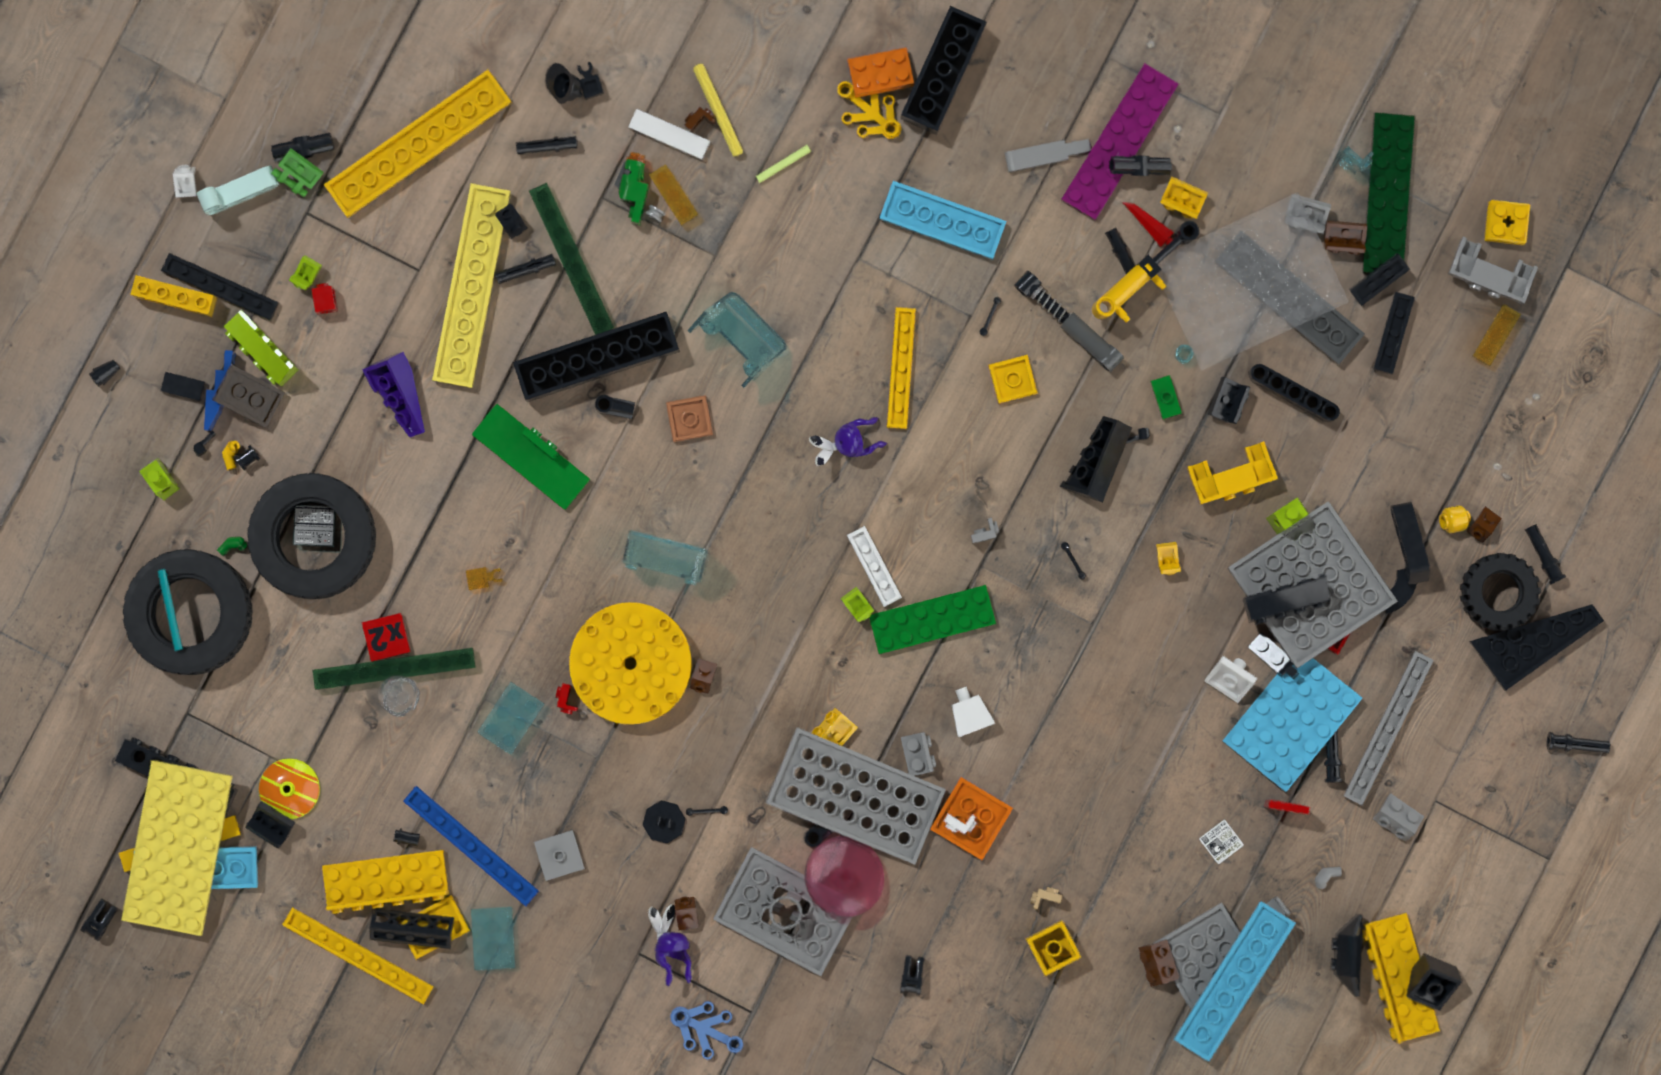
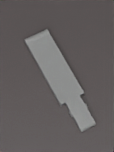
M1089 139L1072 141L1066 144L1064 140L1004 153L1008 172H1014L1066 161L1068 156L1090 152L1091 146Z

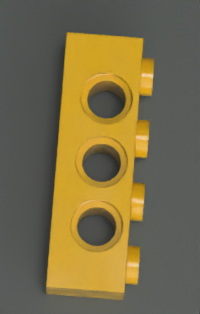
M135 275L130 293L135 298L213 317L217 297L214 295Z

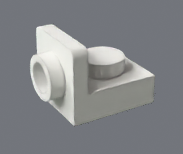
M181 165L174 170L173 180L176 197L196 196L195 167Z

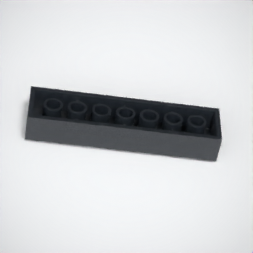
M666 311L515 361L513 365L525 401L528 403L679 353L680 350Z

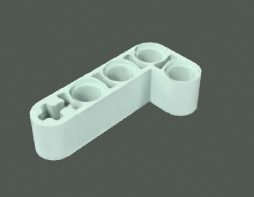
M272 166L263 167L217 188L207 187L198 191L196 195L204 213L207 215L216 214L279 186V182L276 181L277 178L271 174L273 171Z

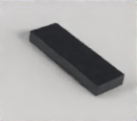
M1397 252L1349 290L1360 305L1363 306L1408 272L1410 268Z

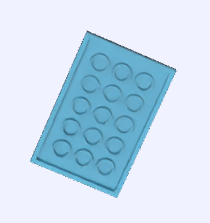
M1314 658L1296 669L1299 675L1295 679L1291 678L1287 673L1283 676L1277 673L1223 740L1226 745L1285 793L1362 700L1360 695Z

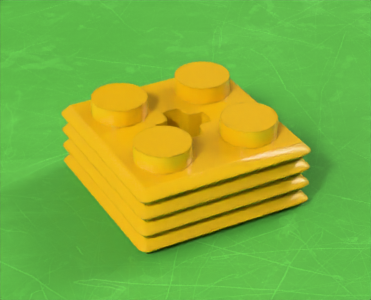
M1499 200L1489 201L1484 240L1524 245L1527 242L1530 204ZM1507 218L1512 222L1509 227H1506V223H1503Z

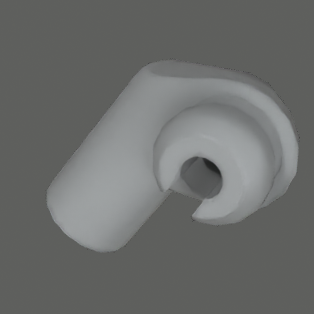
M1341 867L1322 868L1315 877L1316 887L1324 889L1331 877H1341Z

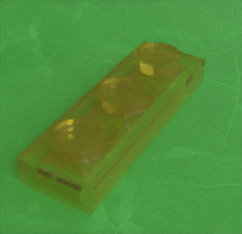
M666 164L649 174L681 226L698 216V213Z
M1503 304L1472 357L1487 366H1491L1521 314Z

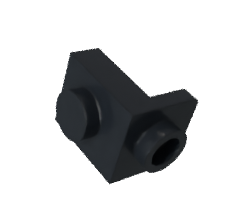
M512 204L495 213V216L511 239L521 235L528 229Z

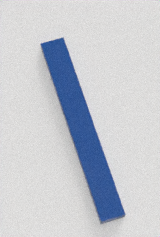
M415 786L403 800L405 804L523 905L527 906L539 892L535 886L418 786Z

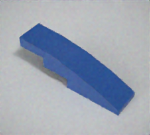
M225 350L224 370H215L214 390H206L204 430L207 432L213 430L222 413L224 406L212 399L230 364L235 366L236 352Z

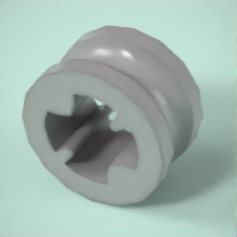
M649 205L650 210L646 211L645 214L657 222H661V217L665 216V213L655 206Z

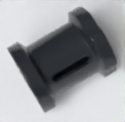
M249 445L248 449L241 454L234 455V458L243 470H246V467L254 461L261 459L252 445Z

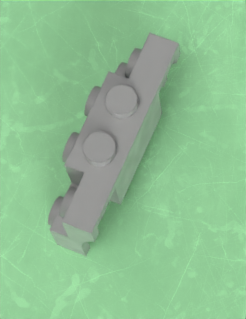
M1462 237L1448 275L1466 281L1465 283L1469 284V288L1475 291L1484 290L1488 292V296L1499 299L1500 297H1505L1523 305L1529 294L1538 267L1527 265L1519 259L1513 272L1477 258L1482 244L1473 243L1466 240V237Z

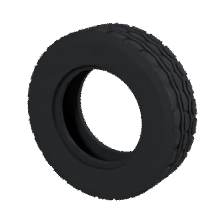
M303 473L287 477L271 486L261 496L260 501L256 503L253 514L251 513L247 531V543L251 559L258 572L269 584L288 595L303 599H324L336 594L338 595L352 587L363 576L373 558L372 555L375 552L376 528L368 505L352 487L331 476ZM308 503H321L331 507L340 517L345 532L344 544L338 557L329 565L317 570L297 568L288 561L280 546L279 537L283 521L296 506Z
M191 549L173 550L158 555V557H154L147 562L145 566H142L131 580L126 591L123 604V622L128 639L136 652L145 661L162 671L179 675H198L216 670L235 657L250 633L253 608L247 585L230 564L215 555ZM166 569L169 586L182 579H198L206 583L216 594L220 605L219 622L212 635L202 643L183 647V649L175 651L173 643L161 632L156 619V607L162 595L158 576L159 570Z

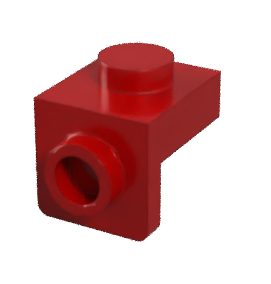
M562 683V687L558 686L556 691L557 707L561 708L560 712L572 714L573 711L578 712V707L567 705L572 685Z

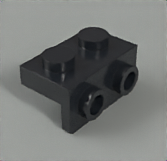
M1221 377L1207 414L1225 423L1237 424L1241 418L1244 403L1249 397L1250 387L1241 385L1226 377Z
M261 801L245 828L279 849L289 837L296 822Z

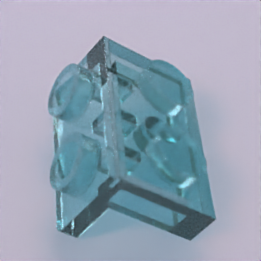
M1347 146L1338 156L1339 164L1345 170L1349 169L1354 174L1358 171L1362 173L1372 163L1370 158L1373 156V153L1370 152L1362 159Z

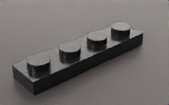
M1394 292L1373 370L1390 375L1394 373L1415 297Z

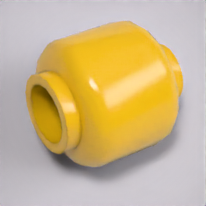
M1461 505L1447 507L1439 515L1440 526L1448 533L1466 530L1471 521L1469 511H1466Z

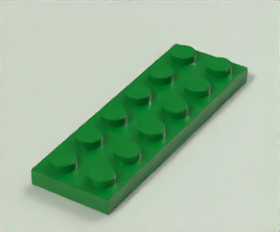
M986 585L875 613L869 617L878 654L996 624Z

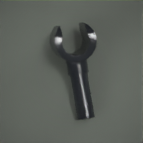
M1139 428L1138 435L1129 437L1126 444L1148 439L1150 436L1149 429Z
M213 430L204 440L194 445L193 449L198 457L207 452L204 445L215 436L216 433Z

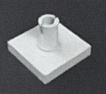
M1222 656L1204 681L1239 703L1257 678L1244 670L1246 663L1242 659L1237 658L1232 662Z

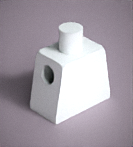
M967 687L955 691L959 702L952 705L958 737L995 724L979 695L971 698Z

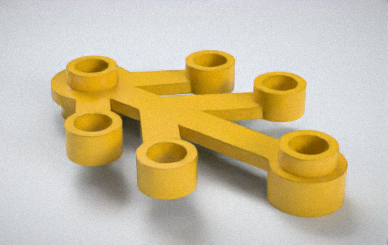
M843 81L838 85V95L841 98L850 99L865 112L856 114L844 113L842 115L843 124L851 125L853 122L875 120L880 125L874 127L859 126L857 128V135L860 138H866L868 135L883 134L887 139H895L900 135L901 125L894 119L893 106L895 99L892 95H886L883 98V105L886 107L885 119L880 115L878 94L870 95V106L860 97L855 98L853 86L850 82ZM842 88H848L849 92L847 94H843L841 91ZM891 98L893 102L888 105L885 103V100ZM846 115L851 117L850 122L844 121ZM889 126L895 128L893 133L888 132L887 128ZM861 128L866 129L867 133L865 135L859 133Z

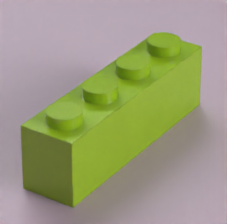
M240 310L224 325L227 330L225 334L233 342L237 340L241 344L239 349L246 356L250 354L255 359L253 364L260 371L264 369L268 373L266 377L273 385L278 383L280 386H283L299 371L244 311Z

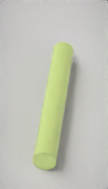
M807 145L758 174L756 176L757 180L761 183L810 153L811 150Z

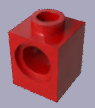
M328 283L317 284L316 288L312 289L315 313L320 315L338 312L334 287L328 286Z

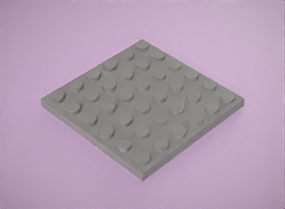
M1329 501L1228 567L1229 572L1246 596L1267 590L1276 591V588L1287 584L1294 586L1297 582L1307 578L1312 581L1319 578L1318 575L1326 573L1330 600L1325 603L1326 606L1314 609L1311 606L1306 608V611L1303 613L1294 614L1293 611L1286 613L1287 616L1275 620L1274 617L1267 618V622H1265L1296 669L1398 602Z

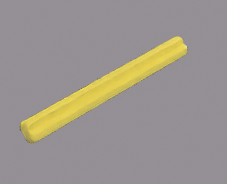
M696 65L693 70L732 155L734 157L743 153V150L704 65Z

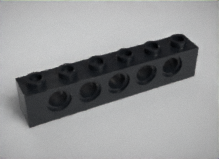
M134 737L131 740H124L115 759L116 762L148 777L151 761H157L158 759L166 763L198 769L197 766L188 762L186 765L180 763V759L171 754H168V757L160 754L162 750L150 745L147 748L142 745L143 741ZM139 751L145 753V760L143 762H139L136 758ZM231 783L226 812L229 811L238 792V789L233 788L234 783Z

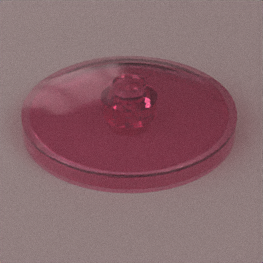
M837 836L822 842L812 851L806 862L804 879L811 899L820 909L836 917L850 918L863 914L876 904L883 891L884 871L880 859L870 846L847 836Z

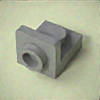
M988 518L989 531H986V528L974 530V534L970 536L972 544L995 539L996 533H999L997 522H993L992 518Z

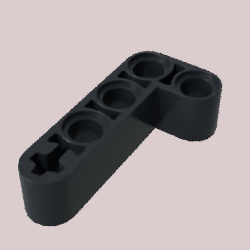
M1411 502L1391 505V516L1405 561L1407 584L1429 581L1430 565Z

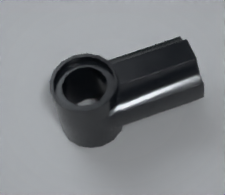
M600 395L596 399L595 409L598 413L632 420L635 402L613 398L608 395ZM601 400H607L610 406L608 409L602 410L599 408L598 403Z
M815 824L804 833L803 841L809 847H817L834 831ZM811 832H815L818 835V841L814 844L809 843L807 839Z

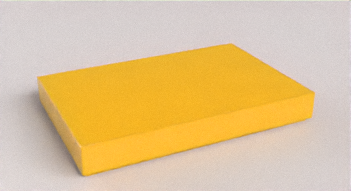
M452 895L418 912L420 914L454 917L452 940L470 931ZM405 919V920L399 922L398 924L404 925V924H406L408 921ZM426 921L416 923L420 927L428 925ZM440 923L437 927L448 930L449 924ZM408 944L415 959L437 949L436 947Z

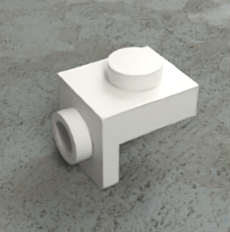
M949 814L944 819L947 822L945 827L955 833L959 830L964 834L966 831L971 832L977 822L974 821V815L970 816L966 824H963Z

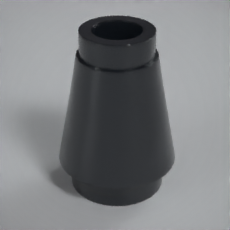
M113 359L92 369L89 375L98 387L104 386L120 370V367Z

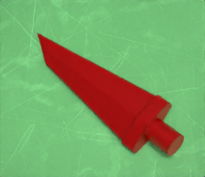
M1122 202L1160 247L1164 244L1168 245L1173 240L1171 236L1174 232L1136 204Z

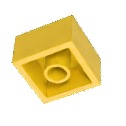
M1062 920L1025 938L1045 976L1081 958Z

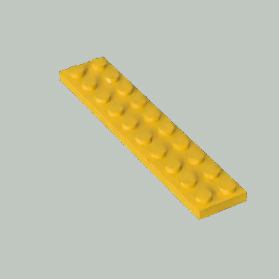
M487 69L325 183L324 186L346 217L349 218L512 102Z

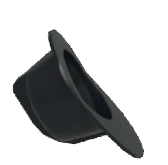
M554 63L548 68L545 76L546 88L559 104L582 97L583 94L580 91L581 82L577 76L571 74L560 63Z

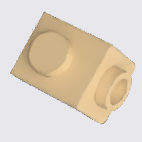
M1047 887V890L1038 888L1037 892L1033 891L1030 903L1033 904L1034 909H1038L1040 898L1061 903L1062 895L1058 894L1059 890Z

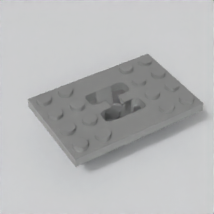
M751 847L713 920L822 976L859 904ZM778 887L788 891L786 896H781L777 899L773 898V894ZM787 898L791 902L797 903L799 912L794 910L789 918L795 922L794 924L782 926L781 923L775 922L772 910L779 913L783 904L778 901ZM801 898L811 904L806 914H802V907L799 903ZM766 909H770L771 925L762 920V915ZM797 924L799 925L795 936H790L784 932L785 929H790Z

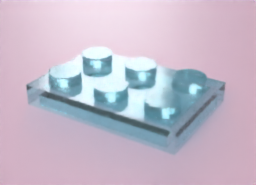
M510 682L477 733L512 755L545 704Z
M512 907L471 909L474 970L516 968Z

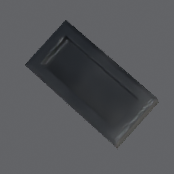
M165 372L160 391L201 401L205 382Z

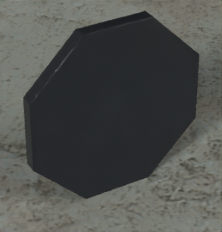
M661 800L646 809L643 827L651 840L669 843L682 835L686 818L677 804Z

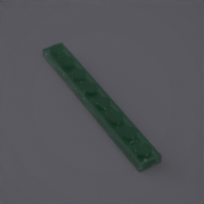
M544 183L529 190L595 335L614 329L548 184Z
M474 648L315 669L312 672L315 690L471 669L476 668Z

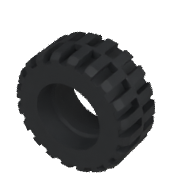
M1496 553L1482 557L1470 565L1469 570L1462 577L1463 583L1460 584V590H1462L1460 601L1465 606L1463 607L1465 613L1470 615V619L1473 622H1477L1483 628L1503 631L1524 624L1530 616L1534 615L1536 612L1535 608L1540 603L1538 597L1541 594V588L1538 587V582H1540L1538 576H1535L1533 573L1535 570L1532 566L1526 564L1527 561L1522 558L1519 559L1513 554ZM1494 573L1507 574L1517 584L1518 599L1508 610H1493L1488 607L1483 599V583Z

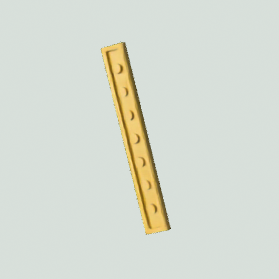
M294 907L291 908L282 926L423 1005L434 988L433 985Z

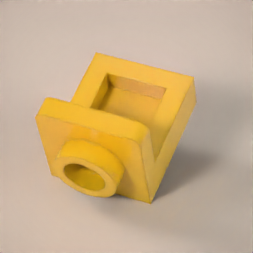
M1177 543L1156 544L1160 573L1173 575L1176 572H1180L1181 567Z

